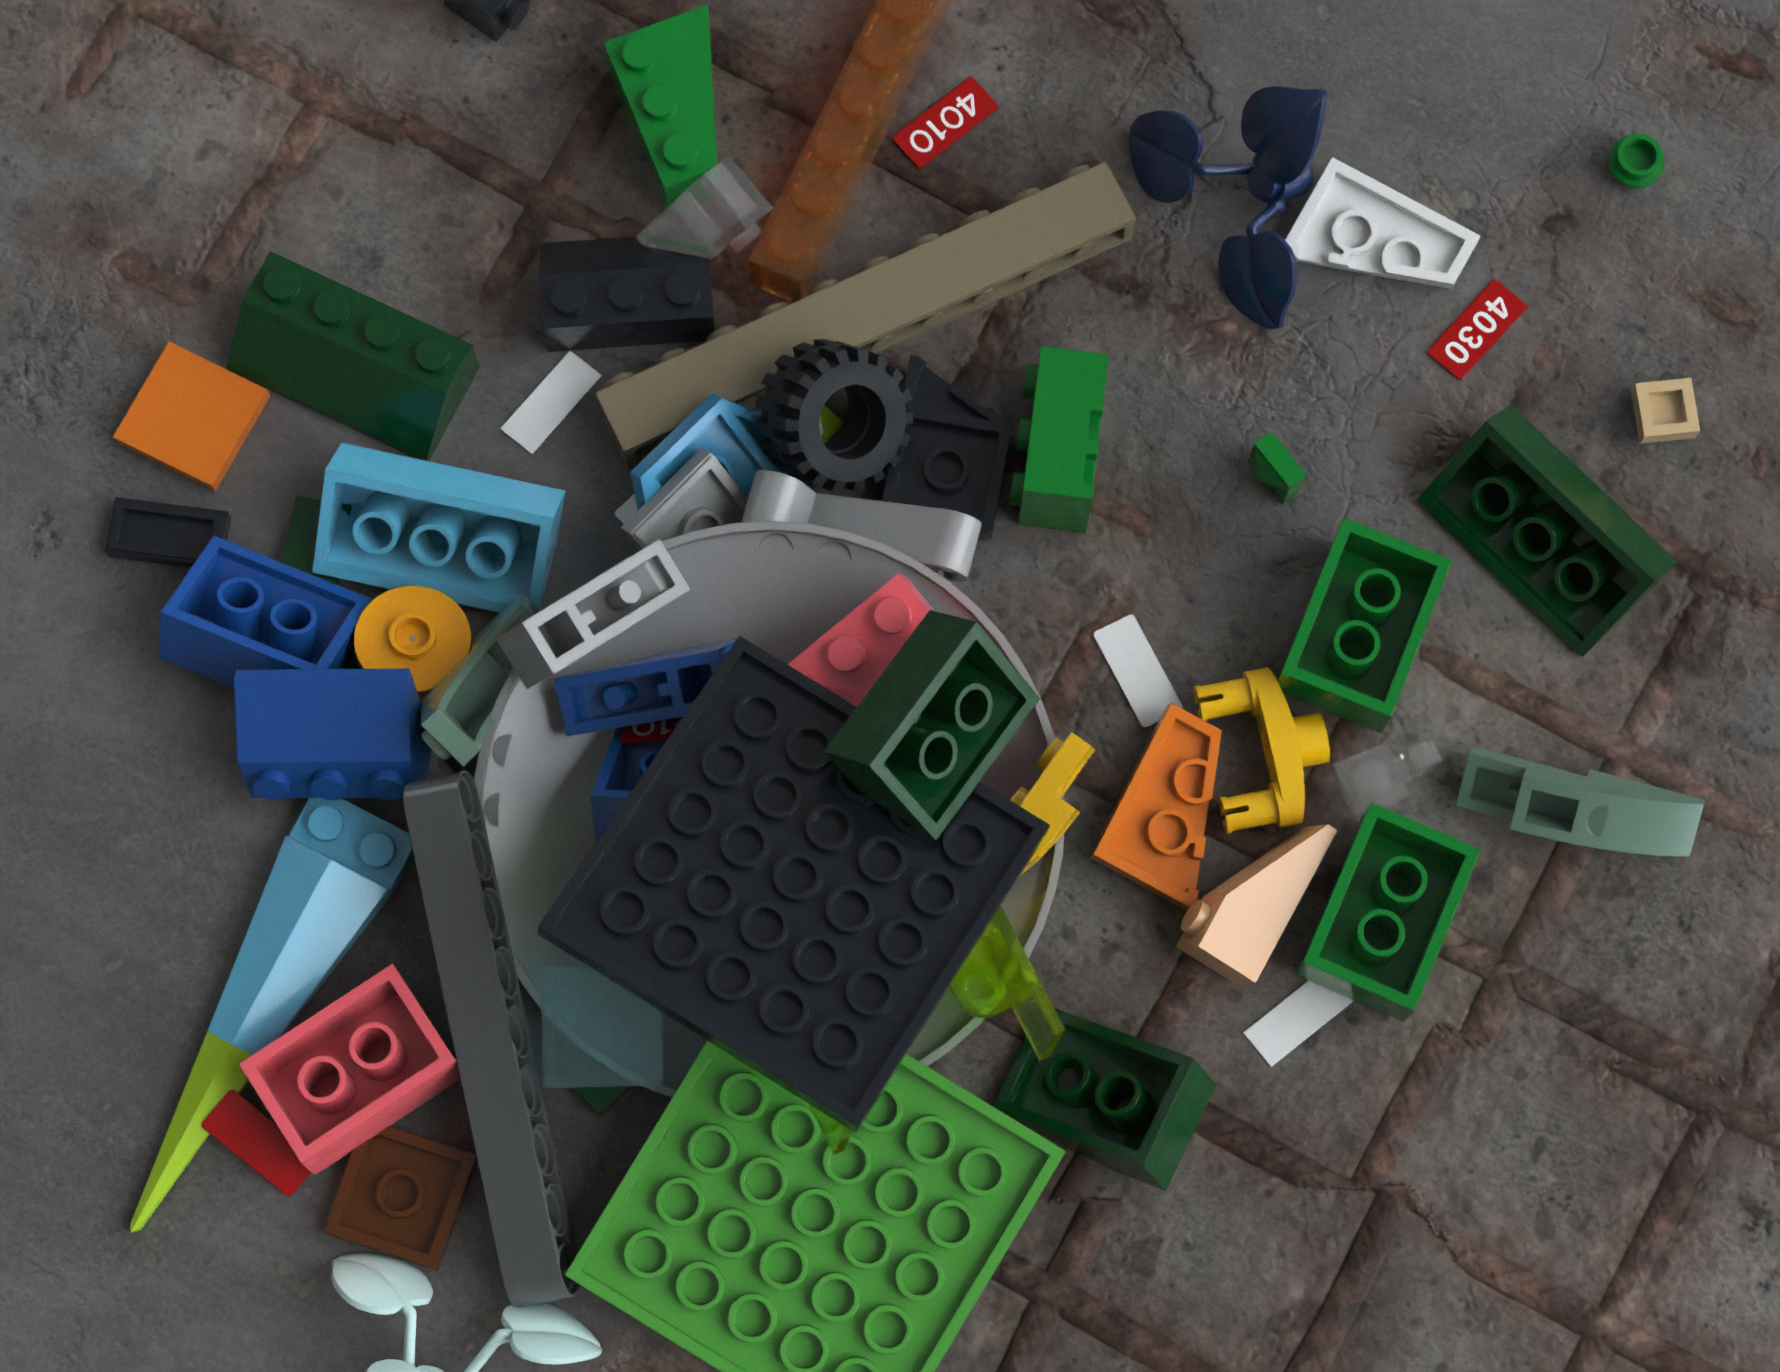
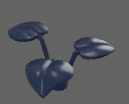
M1270 86L1253 93L1244 106L1241 119L1243 141L1252 152L1256 153L1253 163L1205 165L1198 163L1197 160L1203 148V138L1199 129L1190 119L1180 113L1168 110L1153 111L1139 116L1130 127L1129 148L1136 178L1149 196L1165 203H1172L1186 198L1194 186V173L1198 175H1248V187L1252 195L1268 204L1248 224L1246 228L1247 237L1235 235L1225 239L1219 254L1218 270L1225 294L1238 311L1248 319L1271 329L1283 327L1284 316L1294 296L1297 283L1296 259L1292 248L1284 238L1272 231L1259 233V230L1274 214L1285 210L1284 200L1304 195L1312 186L1313 169L1311 161L1323 127L1326 91L1322 89Z

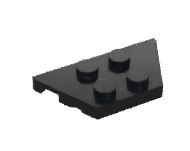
M910 355L904 386L909 387L912 399L905 403V408L913 410L914 413L913 423L906 424L904 433L911 435L907 447L899 446L896 454L901 459L894 468L888 466L882 501L942 508L965 513L976 518L982 524L978 541L992 538L1012 432V423L991 408L981 407L975 402L973 395L956 383L950 385L928 369L927 362L918 356Z

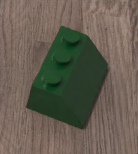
M929 610L823 752L859 791L927 838L936 841L1040 698L976 621Z

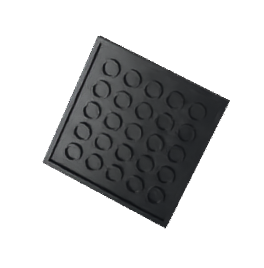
M739 636L538 926V935L857 1133L1046 836L1050 825L979 782L938 839L935 841L927 838L859 791L823 752L856 709V706Z

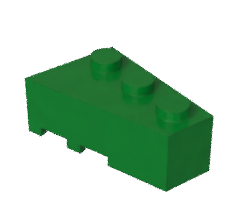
M1041 346L1038 365L1027 364L1023 398L1034 399L1032 418L1020 417L1016 451L1027 452L1025 472L1013 471L1009 505L1020 506L1018 525L1086 533L1094 494L1093 481L1095 464L1098 457V439L1109 354Z

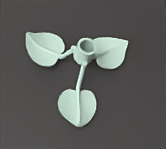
M360 1252L333 1259L331 1263L332 1284L338 1294L348 1304L359 1310L379 1315H389L400 1311L405 1321L403 1361L396 1359L377 1361L370 1365L367 1372H444L434 1366H414L417 1313L413 1306L425 1305L431 1301L433 1290L427 1277L409 1262L382 1253ZM540 1303L525 1307H514L512 1304L504 1309L501 1316V1322L505 1329H499L493 1334L464 1372H479L494 1351L501 1344L510 1342L512 1351L520 1358L535 1363L552 1365L594 1359L601 1355L603 1349L594 1335L580 1321L554 1305Z

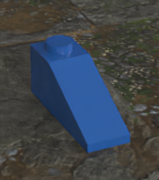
M737 639L688 647L555 678L554 683L566 736L683 717Z

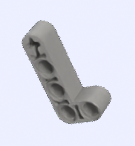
M757 470L755 472L741 523L762 521L808 523L848 531L898 550L918 560L948 581L953 582L967 580L982 526L981 522L976 518L954 510L816 493L797 478L771 470Z

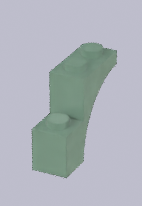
M522 592L472 639V651L422 699L421 726L425 731L421 734V737L444 760H447L452 755L462 766H465L481 750L483 740L494 723L491 712L513 668L496 638L540 612Z

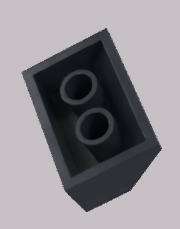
M708 231L541 243L539 266L541 320L548 352L706 341V338L715 331Z

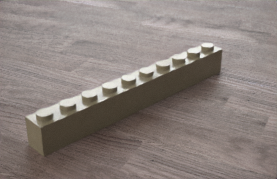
M1106 161L1092 168L1088 165L1075 167L1065 173L1060 178L1059 183L1040 191L1039 188L1034 187L1022 191L1011 199L1008 206L991 214L988 210L976 212L965 218L960 223L959 228L942 236H939L938 233L925 235L913 242L907 252L891 259L888 256H880L868 261L859 269L858 274L840 282L837 279L823 281L814 286L808 292L807 297L790 305L786 302L770 305L757 315V320L739 328L735 325L722 327L711 333L706 338V343L688 351H685L683 348L671 350L660 356L655 361V366L635 375L633 372H624L612 377L605 382L602 390L595 392L599 412L627 469L638 465L711 393L752 410H758L755 408L757 395L764 397L767 386L761 384L765 374L775 375L778 367L774 362L782 354L794 357L793 347L804 342L813 345L814 339H827L834 342L840 341L876 354H881L1131 240L1136 217Z

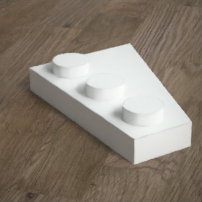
M1332 157L1285 241L1292 248L1296 262L1452 289L1476 247L1480 235Z

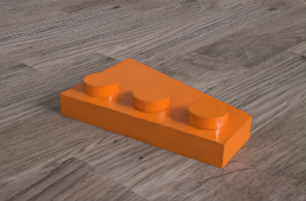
M1173 703L1167 705L1089 856L1092 860L1185 911H1188L1198 899L1199 890H1196L1200 861L1204 858L1207 838L1204 837L1209 801L1213 796L1222 730Z

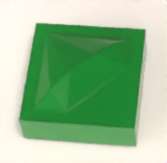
M1269 432L1254 443L1248 462L1252 466L1255 478L1267 484L1280 502L1284 504L1299 493L1305 478V472L1276 436Z

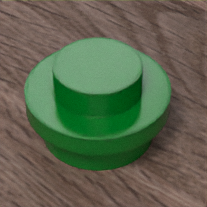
M1632 134L1620 138L1613 145L1608 155V169L1612 177L1619 184L1631 189H1643L1654 184L1660 177L1665 165L1664 154L1659 144L1653 138L1644 134Z

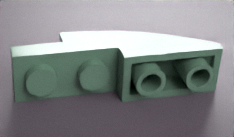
M1472 746L1468 755L1456 806L1512 821L1510 830L1546 839L1625 853L1690 857L1705 800L1589 769L1588 775L1584 776Z

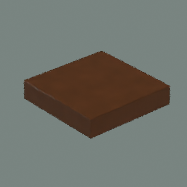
M388 1126L376 1136L352 1150L323 1232L439 1271L478 1162L477 1155Z

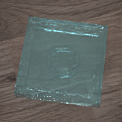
M589 966L541 967L543 1088L665 1085L663 1012Z

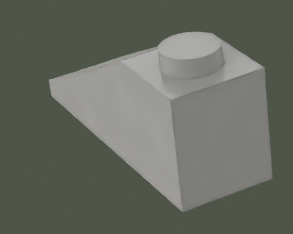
M659 539L497 637L496 640L526 689H529L691 589Z

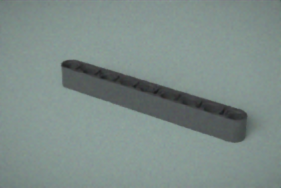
M465 770L412 782L404 788V810L506 1294L514 1307H525L575 1297L578 1294L580 1284L565 1276V1273L575 1259L576 1252L477 786L472 776Z

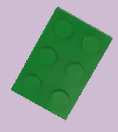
M1343 518L1277 680L1283 694L1382 733L1392 717L1452 560Z
M1371 802L1359 821L1295 975L1404 1022L1415 1011L1481 849Z

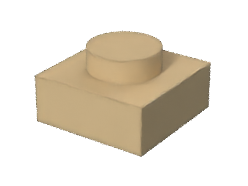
M1691 378L1635 383L1631 389L1639 444L1693 439L1697 437L1700 433V425Z

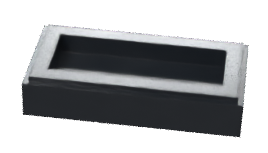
M115 497L105 552L112 558L192 568L213 536L224 540L228 539L231 516L228 511Z

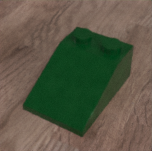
M1042 1004L992 1106L1034 1132L1117 1173L1166 1191L1216 1084L1195 1058Z

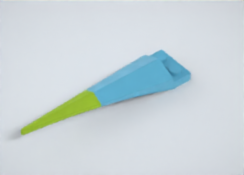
M342 798L338 800L308 799L289 836H285L130 1223V1232H137L144 1227L210 1135L202 1127L203 1121L230 1090L240 1094L249 1082L239 1063L285 1034L341 959L394 894L414 857L408 832Z

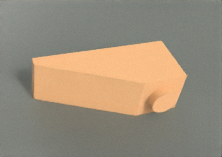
M1329 824L1303 827L1203 896L1202 900H1197L1188 909L1182 920L1181 930L1184 933L1176 947L1232 983H1256L1338 830Z

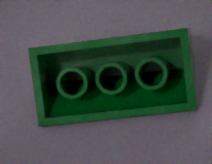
M271 251L243 298L226 364L227 370L407 455L425 461L431 459L480 368L472 344Z
M1512 405L1485 421L1417 499L1581 657L1585 656L1677 563L1662 546Z

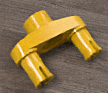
M1268 667L1243 672V678L1204 686H1193L1195 705L1199 704L1200 707L1197 709V714L1204 721L1250 711L1252 716H1256L1271 781L1268 786L1269 789L1231 797H1219L1220 815H1225V820L1222 821L1225 833L1230 834L1233 831L1276 823L1278 828L1302 824L1305 809L1303 767L1330 762L1329 740L1320 712L1292 717L1281 687Z

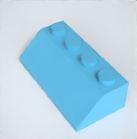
M341 443L325 469L312 573L386 589L403 586L429 587L446 594L457 604L498 613L522 592L540 610L558 541L566 491ZM342 504L352 505L350 516L342 509Z

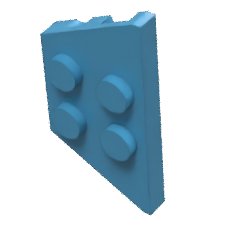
M711 393L630 472L637 509L639 510L701 448L710 451L747 497L749 496L757 470H771L788 475L789 473L780 470L772 463L775 457L765 454L760 445L766 436L756 432L754 420L762 418V413Z

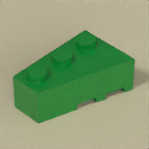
M708 4L604 42L609 74L667 212L671 213L719 195Z

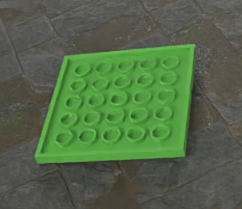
M707 1041L568 1268L565 1276L721 1372H935L1066 1151L906 1054L863 1124L855 1133Z

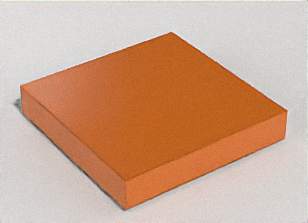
M169 341L117 428L113 439L117 444L216 492L271 395L268 389Z

